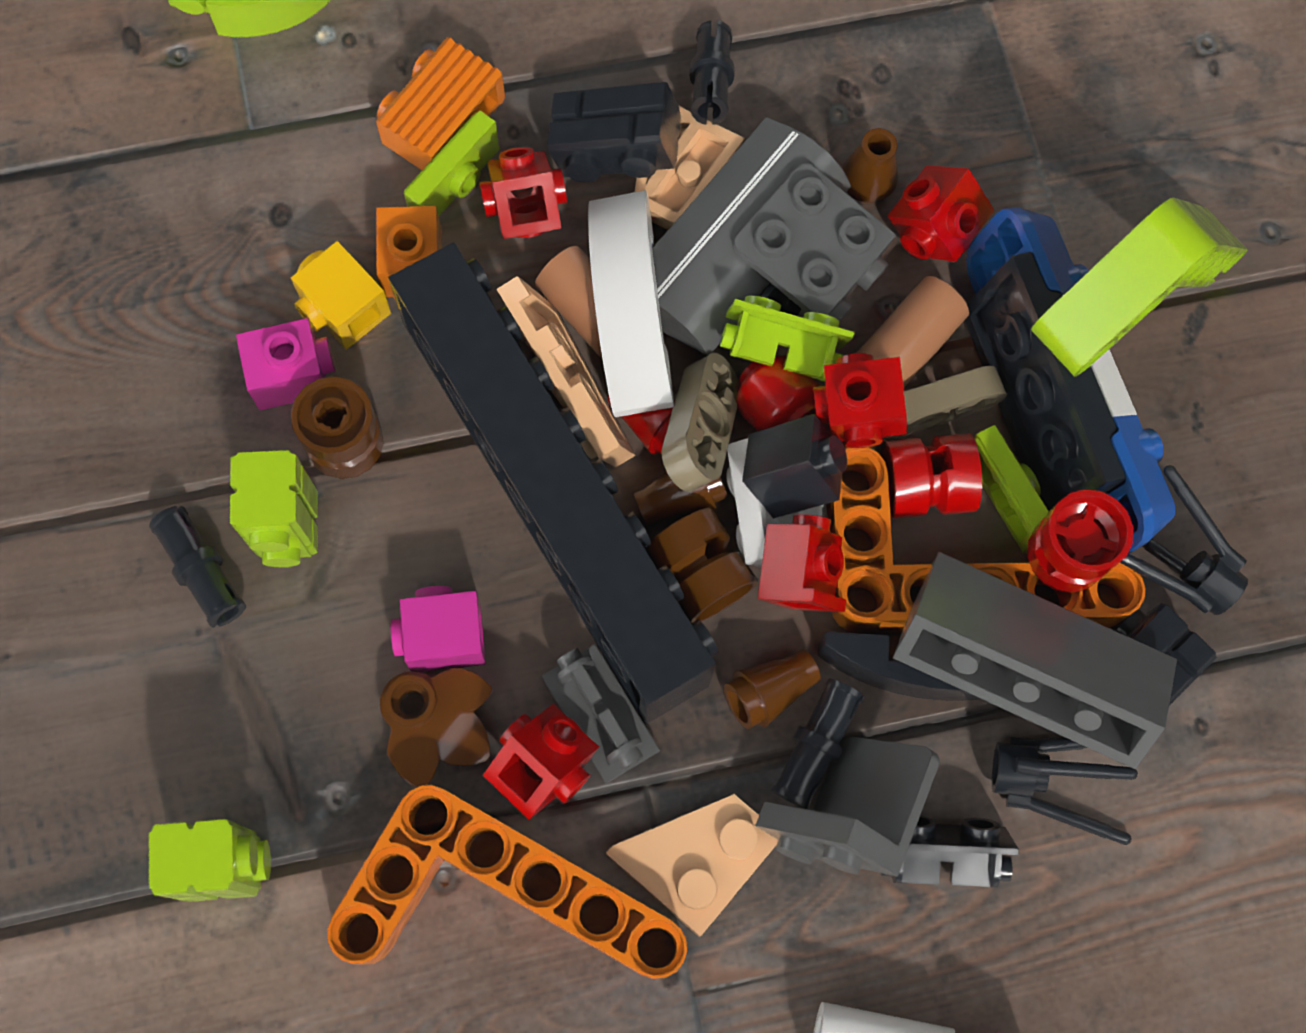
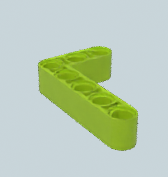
M1172 197L1151 212L1049 308L1033 325L1031 331L1069 372L1076 377L1102 357L1177 287H1207L1215 281L1214 278L1221 271L1223 273L1227 272L1245 255L1248 249L1208 208Z

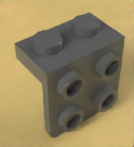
M805 163L799 165L736 235L733 242V250L747 264L801 308L798 314L799 317L803 318L806 312H816L829 315L841 322L853 307L845 300L857 285L867 291L889 265L881 256L896 237V234L813 165Z
M846 737L839 744L844 751L838 761H832L813 811L764 802L755 826L778 839L775 849L780 853L808 864H812L814 858L819 859L837 869L852 874H858L860 869L898 877L939 766V756L926 746Z

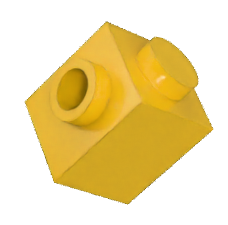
M338 241L325 251L318 250L306 257L300 264L297 273L291 277L300 298L294 303L300 315L304 319H309L312 328L316 332L325 327L346 350L391 314L384 290Z

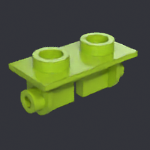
M746 296L745 301L738 299L733 301L725 317L736 320L737 325L726 323L720 341V347L730 349V356L772 366L778 345L788 347L783 370L825 381L824 365L836 364V360L844 355L835 353V349H841L854 336L853 331L838 328L839 320L826 314L806 312L802 318L781 312V305L778 302L760 296Z

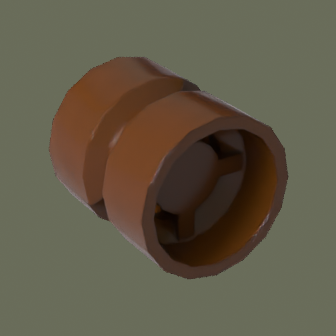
M333 376L315 380L305 386L297 395L291 410L292 429L315 468L327 476L339 479L358 477L370 470L380 458L384 441L382 428L364 390L349 379Z
M712 508L698 510L673 523L650 541L651 545L645 548L657 569L666 565L675 576L684 594V599L680 600L679 604L690 623L698 619L703 622L739 601L758 584V579L749 565L745 563L742 554L727 550L726 547L730 541V535Z

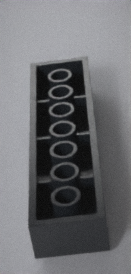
M453 242L389 276V282L404 327L644 724H648L708 688L716 666L712 656L718 653V648L711 634L701 620L698 619L690 623L681 609L679 601L684 599V594L678 581L666 565L657 569L650 559L645 548L651 545V542L642 523L632 511L624 516L613 497L618 492L613 477L600 459L593 463L588 459L581 445V442L585 441L586 438L579 422L568 407L559 411L549 394L554 389V386L546 369L536 356L530 360H527L518 343V341L523 339L520 329L505 306L498 310L495 309L487 293L492 290L491 284L477 259L473 257L465 261Z

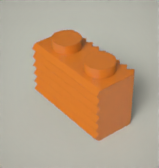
M447 37L436 51L427 49L419 56L412 70V79L400 93L393 90L382 100L377 111L376 120L382 144L420 170H423L475 112L478 113L481 110L489 117L492 113L496 112L498 105H501L505 99L503 75L498 68H493L488 61H483L479 55H474L470 49H465L460 43H455L451 37Z

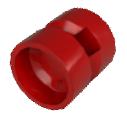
M972 434L935 436L930 446H925L920 438L883 441L880 456L885 461L888 471L891 519L926 516L932 506H935L939 513L943 515L977 512L980 508L982 499V469L978 447Z
M1084 489L1070 493L1059 501L1047 516L1041 520L1034 528L1028 540L1027 557L1032 571L1045 585L1057 591L1075 593L1089 589L1126 558L1133 544V524L1128 511L1120 502L1102 491Z

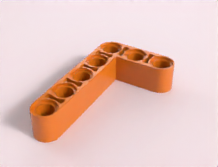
M848 447L845 449L847 469L844 472L856 471L863 474L869 481L870 488L865 491H854L848 488L841 480L840 500L826 504L828 519L831 520V533L843 537L841 549L844 556V568L841 577L837 581L836 596L846 599L845 612H832V615L838 625L849 632L859 634L902 633L914 604L911 601L910 589L918 586L922 587L932 564L893 565L886 463L878 452L869 447ZM854 528L865 531L872 539L873 549L864 552L853 549L845 541L844 532ZM1030 563L967 564L1036 595L1035 585H1045L1032 571ZM1119 563L1089 589L1075 593L1053 590L1058 596L1059 606L1107 628H1112L1140 608L1145 599L1146 588L1140 574ZM1098 584L1108 585L1116 591L1120 600L1119 609L1110 608L1100 600L1097 592ZM857 587L870 591L876 599V610L868 613L856 610L848 601L847 591Z
M433 785L419 786L409 791L402 799L333 914L327 929L330 948L340 960L351 964L365 965L374 964L384 959L392 950L443 861H446L642 976L651 979L666 978L677 972L684 963L687 954L686 938L681 928L672 920L450 792ZM438 801L444 803L447 808L448 817L444 827L432 835L418 833L415 827L417 810L427 802ZM483 833H494L499 835L504 842L502 858L497 864L487 868L473 865L469 854L471 843L477 836ZM394 858H406L413 867L411 884L399 893L390 894L381 883L383 867ZM538 865L552 866L561 875L559 891L554 897L546 901L531 899L525 890L527 874ZM594 897L610 899L618 910L619 918L617 924L611 931L605 934L596 935L590 933L581 923L580 913L582 907L588 900ZM361 915H369L375 920L378 927L376 943L370 950L364 953H356L347 942L348 927L355 918ZM652 929H660L667 932L675 944L673 959L663 968L647 966L638 955L637 944L639 938L643 933Z

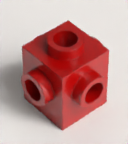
M517 147L501 152L499 159L487 161L490 180L479 182L486 218L498 217L503 239L513 237L530 238L541 235L546 231L561 229L558 204L567 203L561 168L551 169L545 151L534 152V149L530 147ZM527 188L526 190H523V191H515V190Z
M926 165L919 176L905 188L902 198L888 214V218L900 234L902 246L914 257L922 260L930 258L956 262L970 247L972 240L995 210L969 168Z
M854 353L838 358L836 364L824 365L826 386L813 387L816 416L822 424L830 423L831 435H836L841 441H844L846 447L867 448L881 444L883 442L882 437L907 434V413L900 357L874 360L871 354Z
M552 704L533 719L524 713L508 727L499 739V742L503 745L502 749L483 776L530 820L556 797L565 804L583 787L591 776L584 767L598 750L599 746L580 729L575 721L568 718L555 704Z

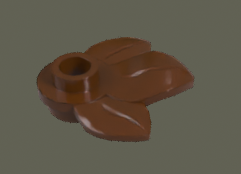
M451 668L433 677L416 671L404 672L395 676L386 684L380 698V710L384 720L392 728L387 744V755L395 770L410 785L416 788L429 785L434 778L440 761L449 765L473 766L489 760L490 743L488 734L481 720L474 713L488 700L493 690L484 679L472 671ZM409 694H419L424 698L423 709L415 715H407L402 711V701Z

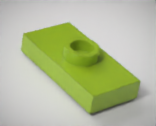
M481 110L478 113L475 112L404 190L407 207L436 206L438 216H440L457 196L463 198L468 195L477 184L481 169L500 150L496 121Z
M993 425L977 433L974 437L980 455L982 486L1020 549L1027 554L1028 540L1034 528L1047 516L1049 511L1039 497L1041 490L1036 476L1027 465L1018 463L999 430Z

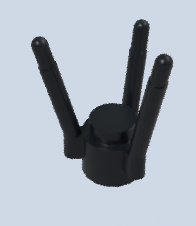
M1167 465L1163 470L1164 475L1218 554L1211 556L1206 551H1201L1186 563L1152 538L1142 547L1178 573L1180 579L1129 553L1120 563L1189 600L1203 613L1210 611L1213 615H1220L1237 602L1248 585L1249 579L1239 571L1246 564L1247 560L1229 545L1176 468L1172 465Z
M1011 737L1010 743L997 742L993 756L991 786L993 793L1007 794L1006 807L1028 809L1123 845L1131 843L1132 837L1127 832L1034 797V792L1045 793L1047 791L1050 775L1134 780L1138 776L1136 769L1107 764L1052 761L1049 754H1041L1088 748L1066 737L1034 740Z

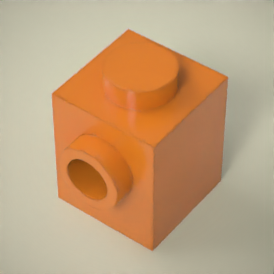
M436 206L376 208L377 277L385 296L395 299L388 277L442 249V229Z

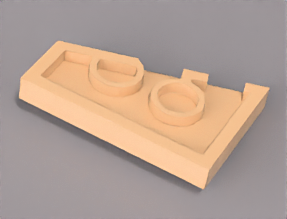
M518 276L497 288V291L519 325L520 332L528 347L539 358L554 386V389L551 390L554 396L564 408L568 407L579 422L586 438L585 441L581 442L586 454L591 459L598 456L599 459L615 468L636 456L556 308Z

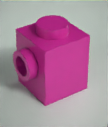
M308 318L236 334L247 391L260 411L294 403L295 398L305 386L319 378H326L327 373L336 372L327 336L317 338Z
M431 586L416 590L415 598L400 599L401 618L391 619V641L394 656H404V662L410 671L426 672L486 665L481 604L476 591L453 593V589L448 586Z

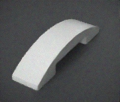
M647 191L589 201L588 231L592 284L600 346L612 413L614 417H621L674 407V397L668 351L663 340L652 247L655 245Z

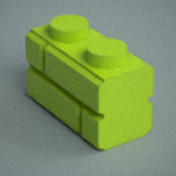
M289 450L240 452L231 457L230 486L235 493L230 495V524L247 543L249 548L262 558V564L270 567H292L300 564V558L312 557V555L318 553V526L314 521L318 517V491L296 454L291 453Z
M228 819L197 821L194 826L186 822L154 825L152 831L149 832V889H152L156 896L186 902L217 900L218 897L226 899L257 896L258 891L261 889V880H268L270 878L271 853L268 841H260V837L257 836L255 831Z

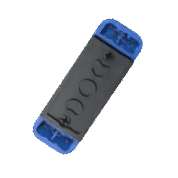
M1018 207L1002 209L975 237L968 248L966 257L967 272L976 295L967 303L969 315L964 321L983 367L994 366L998 372L1007 394L1006 398L998 403L1022 464L1027 465L1032 470L1039 482L1041 490L1039 497L1050 512L1068 494L1084 489L1102 491L1114 497L1128 511L1133 524V544L1128 552L1130 554L1149 542L1175 516V503L1158 465L1163 458L1164 452L1162 440L1155 430L1151 428L1143 429L1110 350L1088 369L1074 377L1031 331L1037 320L1089 270L1082 264L1074 265L1072 263L1058 227L1050 216Z

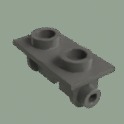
M595 644L582 652L578 648L569 651L557 660L559 666L541 676L562 712L568 718L575 721L580 729L599 746L591 761L605 784L660 752Z

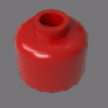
M786 355L775 356L772 366L753 362L743 371L740 377V388L736 398L737 409L741 416L757 432L805 416L816 415L813 387H819L821 384L815 378L783 370Z

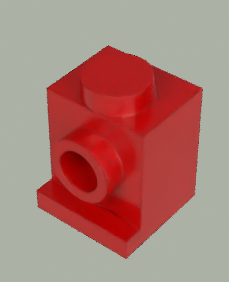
M797 514L793 515L792 524H767L758 592L759 600L792 610L845 612L846 599L836 596L837 581L841 577L844 568V556L841 549L843 537L830 532V519L816 515Z

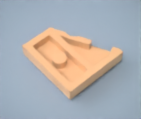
M680 106L681 123L679 138H677L676 168L656 170L652 176L637 178L635 192L647 191L651 221L666 230L670 229L745 142L744 137L717 124L712 125V122L707 120V125L697 122L692 117L690 111Z
M733 794L611 846L606 852V856L698 937H701L773 850L778 839L756 827L759 815Z

